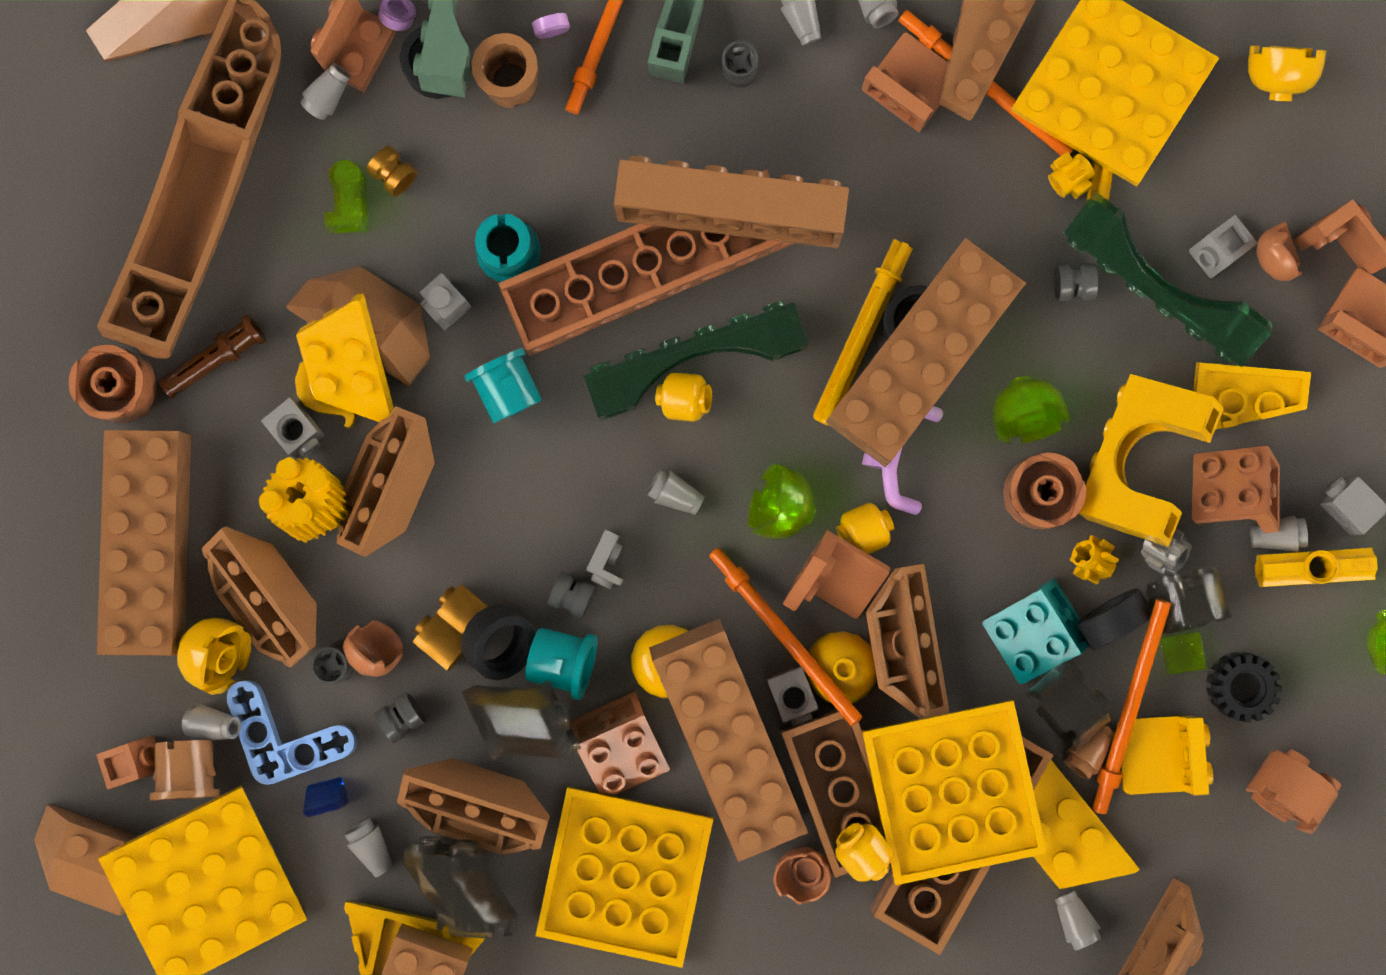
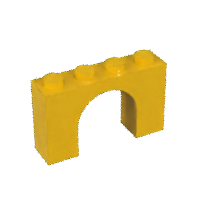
M1130 374L1127 383L1123 384L1119 389L1117 395L1118 406L1114 416L1109 418L1105 424L1103 431L1104 440L1101 448L1091 459L1089 467L1091 473L1085 485L1086 498L1078 514L1088 521L1169 547L1182 512L1173 503L1131 490L1125 478L1126 458L1131 448L1140 439L1160 431L1174 432L1210 443L1224 408L1215 397Z

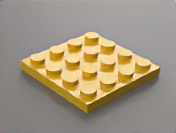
M1080 0L1016 100L1011 112L1137 187L1219 60V57L1122 0Z
M1013 700L862 731L884 838L893 850L890 867L895 885L1047 854Z
M242 785L100 855L98 858L157 975H203L307 920V916Z
M568 786L535 936L683 968L714 817Z

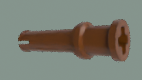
M246 314L242 317L241 323L226 333L219 332L216 334L213 344L158 380L163 391L170 398L174 399L178 394L228 360L236 362L241 358V353L256 343L263 344L266 342V338L257 323Z

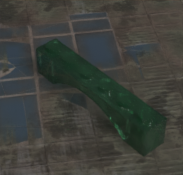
M1094 191L1065 228L1063 234L1068 237L1066 240L1074 249L1082 253L1085 251L1089 252L1097 258L1096 263L1102 270L1111 275L1117 273L1127 281L1125 285L1129 290L1140 297L1144 295L1149 297L1156 303L1155 308L1162 315L1169 319L1177 318L1186 325L1184 328L1189 335L1198 341L1205 339L1215 347V353L1225 362L1232 364L1234 361L1242 367L1272 334L1273 323L1244 301H1219L1202 298L1183 291L1166 281L1149 266L1138 251L1129 232L1125 213L1098 192Z
M784 301L774 302L763 308L764 313L750 317L749 313H743L728 320L730 325L716 329L715 325L705 326L694 331L695 337L681 341L680 337H674L659 344L660 349L646 354L645 349H640L624 356L626 361L611 365L610 361H606L590 367L591 373L583 376L599 420L602 421L634 410L643 395L660 377L674 367L693 358L712 353L737 352L775 361L807 350L809 343L795 304L785 305Z

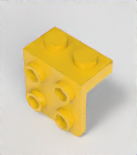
M1193 715L1136 718L1120 769L1123 772L1121 778L1122 790L1130 795L1167 792L1209 795V785L1213 783V769L1211 763L1206 760V747L1210 745V731L1208 725L1204 724L1203 718Z

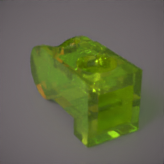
M344 159L332 164L328 172L329 182L334 187V211L324 212L325 227L332 234L368 232L365 176L354 162Z

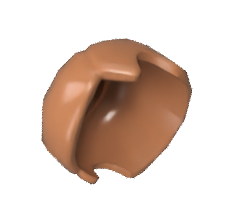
M1287 222L1280 223L1265 231L1259 237L1256 247L1260 267L1271 278L1280 281H1291L1302 275V271H1298L1300 259L1288 230Z
M374 620L362 628L359 625L355 626L347 634L343 642V652L349 665L364 676L380 677L386 675L399 663L405 650L400 636L392 628Z
M808 846L791 848L779 858L773 875V882L776 892L780 897L786 896L797 905H801L809 901H817L829 891L833 872L828 859L821 852Z

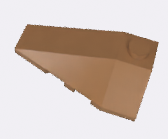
M119 0L87 28L86 32L103 59L109 62L148 52L153 47L169 43L171 45L184 43L183 40L196 36H212L228 0Z

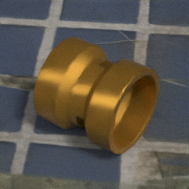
M391 145L381 149L366 167V172L374 180L384 182V189L392 197H397L406 191L418 174V171L410 163H402L400 154Z

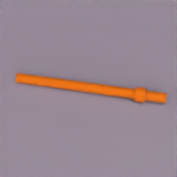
M608 0L582 67H577L572 82L575 85L565 107V110L569 113L578 115L588 90L593 89L598 76L595 71L624 0Z
M907 9L901 15L898 22L917 36L922 44L935 51L948 62L952 46L941 38L943 34L933 25L928 27ZM992 81L986 95L1060 156L1065 152L1069 154L1073 152V148L1011 112L1016 99Z
M720 547L713 550L709 557L726 576L724 581L732 591H738L850 726L859 722L863 716L749 582L751 577L741 566L736 567Z
M1156 599L1106 764L1101 766L1097 777L1099 787L1092 810L1099 814H1107L1113 791L1119 788L1123 775V772L1120 771L1171 607V603L1163 599Z

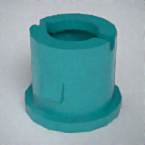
M512 214L491 215L481 222L475 235V253L479 266L488 277L497 282H503L538 266L541 246L538 236L529 225ZM506 230L516 231L519 237L518 247L514 253L507 256V264H501L500 257L495 256L489 251L488 244L499 232Z
M524 348L498 357L464 375L467 383L473 382L493 424L542 401L522 358L527 355Z
M545 628L538 629L527 659L526 681L571 692L572 699L582 700L592 677L597 655L598 637L587 634L585 638Z

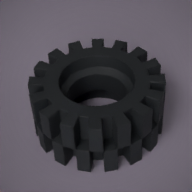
M1233 652L1230 653L1231 657L1223 656L1219 658L1221 664H1213L1211 670L1215 672L1213 676L1208 675L1206 680L1211 683V687L1206 688L1207 694L1213 698L1210 700L1213 706L1217 707L1218 711L1224 715L1245 723H1252L1251 719L1256 721L1263 720L1262 714L1264 713L1272 714L1274 710L1271 708V705L1273 703L1279 705L1281 699L1277 698L1276 694L1277 692H1282V686L1277 684L1281 677L1279 673L1273 671L1275 667L1271 663L1266 662L1265 659L1243 652V654ZM1241 673H1250L1257 682L1256 693L1246 701L1235 699L1231 692L1233 679Z

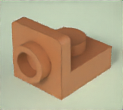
M154 736L142 738L96 754L107 790L154 774L156 743Z

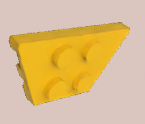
M364 293L357 294L344 306L338 309L335 307L326 312L320 320H313L301 327L296 337L314 399L380 422L390 415V411L394 409L365 296Z
M1051 760L1034 789L1047 854L1033 856L1036 862L1059 889L1138 872L1140 870L1139 867Z
M349 899L345 902L344 906L345 913L349 916L353 933L351 938L354 951L359 958L358 968L360 975L382 974L394 938L402 923L473 948L471 955L484 941L488 930Z

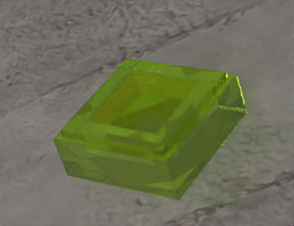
M1200 632L1161 637L1160 641L1166 674L1172 675L1207 669Z

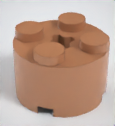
M99 345L89 349L88 353L74 363L69 374L70 395L89 416L112 423H128L149 413L156 397L157 381L151 364L141 356L118 346ZM117 382L116 387L110 390V384Z
M1048 452L1033 455L1016 464L1007 475L1003 488L1005 509L1017 522L1031 529L1044 530L1064 525L1076 517L1084 505L1086 498L1085 482L1078 467L1067 457ZM1047 484L1046 491L1051 493V497L1041 499V493L1037 491V487Z
M1290 749L1287 754L1279 750L1271 751L1245 789L1246 792L1253 793L1251 796L1253 801L1284 823L1288 819H1294L1299 822L1296 829L1304 833L1313 834L1338 797V790L1341 784L1330 775L1322 772L1318 774L1309 768L1310 761L1294 750Z

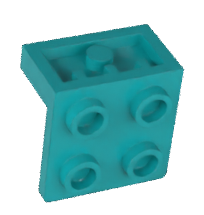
M1055 578L1041 584L1032 594L993 614L982 622L983 627L1019 684H1024L1077 657L1089 646L1076 626L1080 618Z

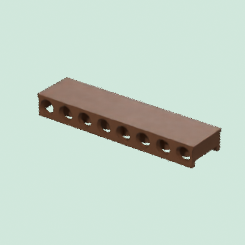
M767 169L762 171L765 173V177L770 178ZM637 224L498 284L526 352L530 357L795 243Z

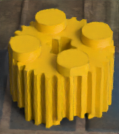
M287 457L278 462L276 473L270 474L272 478L266 480L268 485L263 487L265 492L259 498L260 508L267 514L266 517L298 541L302 540L305 543L313 539V537L318 539L319 534L325 536L327 530L332 531L336 527L340 528V522L346 519L343 517L344 514L349 512L345 506L347 502L344 499L346 493L343 491L345 489L344 486L340 484L341 481L313 459L311 461L308 458H304V460L297 458V460H294L291 457Z

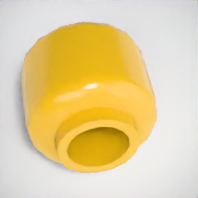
M670 373L665 378L663 384H658L656 388V405L661 406L664 416L669 420L698 421L703 414H707L710 411L712 388L710 384H706L705 379L699 374Z
M865 503L844 512L840 518V525L836 526V530L840 538L867 554H872L889 545V531L894 530V524L886 509L880 511L875 504Z
M854 823L839 834L836 840V858L852 878L859 882L871 879L878 881L889 872V863L893 857V850L875 826Z

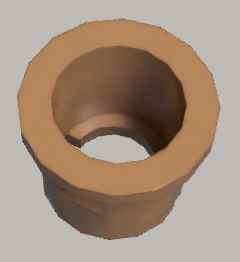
M511 33L494 34L483 40L476 48L471 62L472 75L478 87L493 102L502 107L514 108V105L527 103L535 94L538 85V61L532 46L521 36ZM503 59H508L510 66L518 67L524 72L522 79L509 87L495 85L496 75L503 68L501 63Z
M213 740L174 741V743H155V772L152 779L155 780V792L150 793V801L219 797L220 789H214L213 776H216L213 767Z

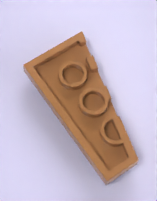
M962 0L959 22L955 29L952 52L947 63L938 104L971 121L1036 0Z

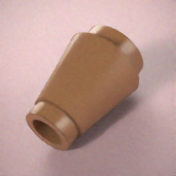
M1097 722L1094 727L1066 751L1068 757L1064 761L1065 765L1074 773L1087 780L1093 774L1097 775L1113 742L1114 731L1103 723Z

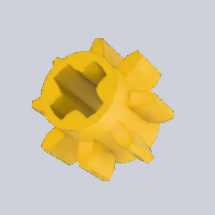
M1065 152L1050 165L1054 172L1048 175V180L1055 192L1063 198L1071 193L1072 197L1076 200L1093 186L1089 179L1095 175L1094 169L1082 154H1077L1072 158L1068 152Z
M1090 535L1089 540L1077 543L1069 561L1077 566L1073 574L1082 580L1087 579L1095 585L1099 583L1100 579L1111 577L1115 571L1116 563L1119 562L1118 558L1110 554L1115 546L1107 540H1100L1093 535Z

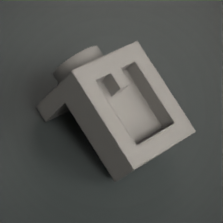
M1234 215L1190 248L1189 253L1208 277L1213 278L1257 245L1258 242L1238 217Z
M605 529L586 570L594 573L591 581L611 589L613 583L621 586L624 579L604 569L607 563L614 566L623 546L617 544L620 536Z

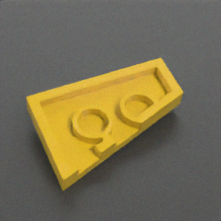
M1196 362L1193 391L1216 398L1224 409L1215 430L1225 429L1246 422L1263 420L1307 409L1311 372Z

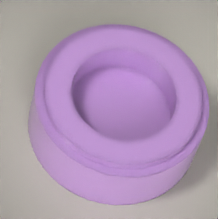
M381 0L378 18L384 26L395 31H405L413 25L416 8L410 0Z
M556 13L535 20L532 26L535 36L539 39H545L567 32L570 28V23L566 13Z

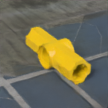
M1371 547L1256 555L1254 565L1255 578L1258 581L1259 587L1375 580L1378 570L1377 557ZM1313 558L1318 559L1322 567L1317 577L1313 576L1309 569Z

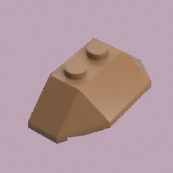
M361 266L308 279L287 304V309L309 323L313 320H320L326 312L335 307L338 309L349 303L355 295L364 293L384 371L409 387L430 360L421 304Z
M395 407L390 411L388 417L381 420L366 435L344 486L345 489L343 491L346 493L344 499L347 501L345 506L349 512L343 516L346 518L345 521L340 522L341 527L338 528L339 533L337 534L336 544L367 557L406 531L435 464L426 418Z
M229 527L221 528L202 547L203 555L208 561V572L215 594L235 621L244 627L243 630L250 634L251 642L259 652L275 660L282 661L284 665L290 668L293 667L316 646L317 603L272 544Z
M919 564L895 568L866 611L878 688L920 719L949 713L925 565Z
M454 758L405 769L397 803L403 808H407L413 817L430 832L501 855L521 852L530 848L532 850L541 849L550 815L524 781Z
M48 804L34 842L50 891L119 916L125 913L98 858L100 855L138 836Z
M1173 877L1118 975H1185L1189 966L1193 967L1199 961L1203 951L1201 945L1204 937L1189 886Z

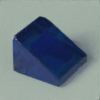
M338 777L307 786L303 809L304 816L311 817L346 806L349 801L343 779Z

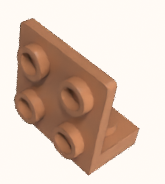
M332 0L328 9L329 17L324 27L318 28L312 37L311 53L324 71L332 63L344 68L351 76L347 84L365 93L397 31L384 26L378 16L364 10L358 0Z
M905 32L877 68L875 66L871 68L864 78L861 90L920 133L940 106L938 102L948 62L912 35Z
M1354 199L1325 215L1292 240L1301 252L1312 245L1318 250L1328 242L1331 243L1336 239L1358 268L1373 274L1386 267V236L1377 231L1371 223L1372 219L1369 212L1362 205L1357 204Z
M1357 268L1352 272L1317 330L1379 368L1386 366V284L1363 269Z
M1269 446L1197 453L1193 456L1192 520L1196 524L1252 519V521L1258 523L1264 533L1280 532V464Z
M826 530L796 576L783 605L796 611L803 599L810 602L815 595L857 619L885 581L891 568Z
M636 691L568 721L575 748L598 792L601 794L615 796L670 770L668 762L647 721L641 700Z

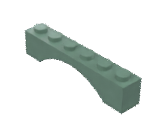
M428 0V9L431 10L429 21L424 20L422 23L421 42L424 44L422 52L415 55L413 74L418 76L421 91L465 98L472 61L469 46L460 33L456 21L457 0Z
M665 0L647 62L649 76L682 84L685 83L705 0Z

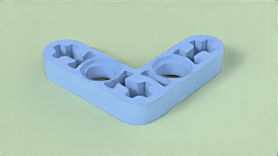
M246 680L233 684L228 690L227 704L231 715L238 717L241 722L239 738L253 777L261 784H274L349 756L357 748L358 737L355 730L344 724L323 729L282 745L262 687L255 681ZM242 687H244L246 692H253L254 698L249 700V705L252 711L260 709L261 715L243 720L242 714L250 712L246 703H239L237 697L242 694ZM256 721L263 723L267 728V736L261 743L251 740L248 734L250 725ZM336 731H338L340 736L347 735L349 742L344 744L345 751L341 752L339 747L324 751L328 758L323 759L321 744L334 740L336 738ZM319 736L321 737V744L317 740ZM272 743L274 750L266 751L270 762L277 761L279 768L274 770L275 777H272L270 772L263 773L261 766L266 764V758L264 753L256 756L255 749L267 747ZM300 744H308L314 750V760L308 765L299 763L295 757V751Z

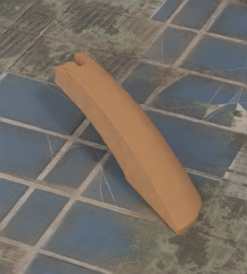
M228 0L178 110V119L153 194L126 262L97 324L102 337L137 348L140 354L165 359L169 358L173 352L233 208L280 71L282 51L279 34L271 22L268 13L254 0Z

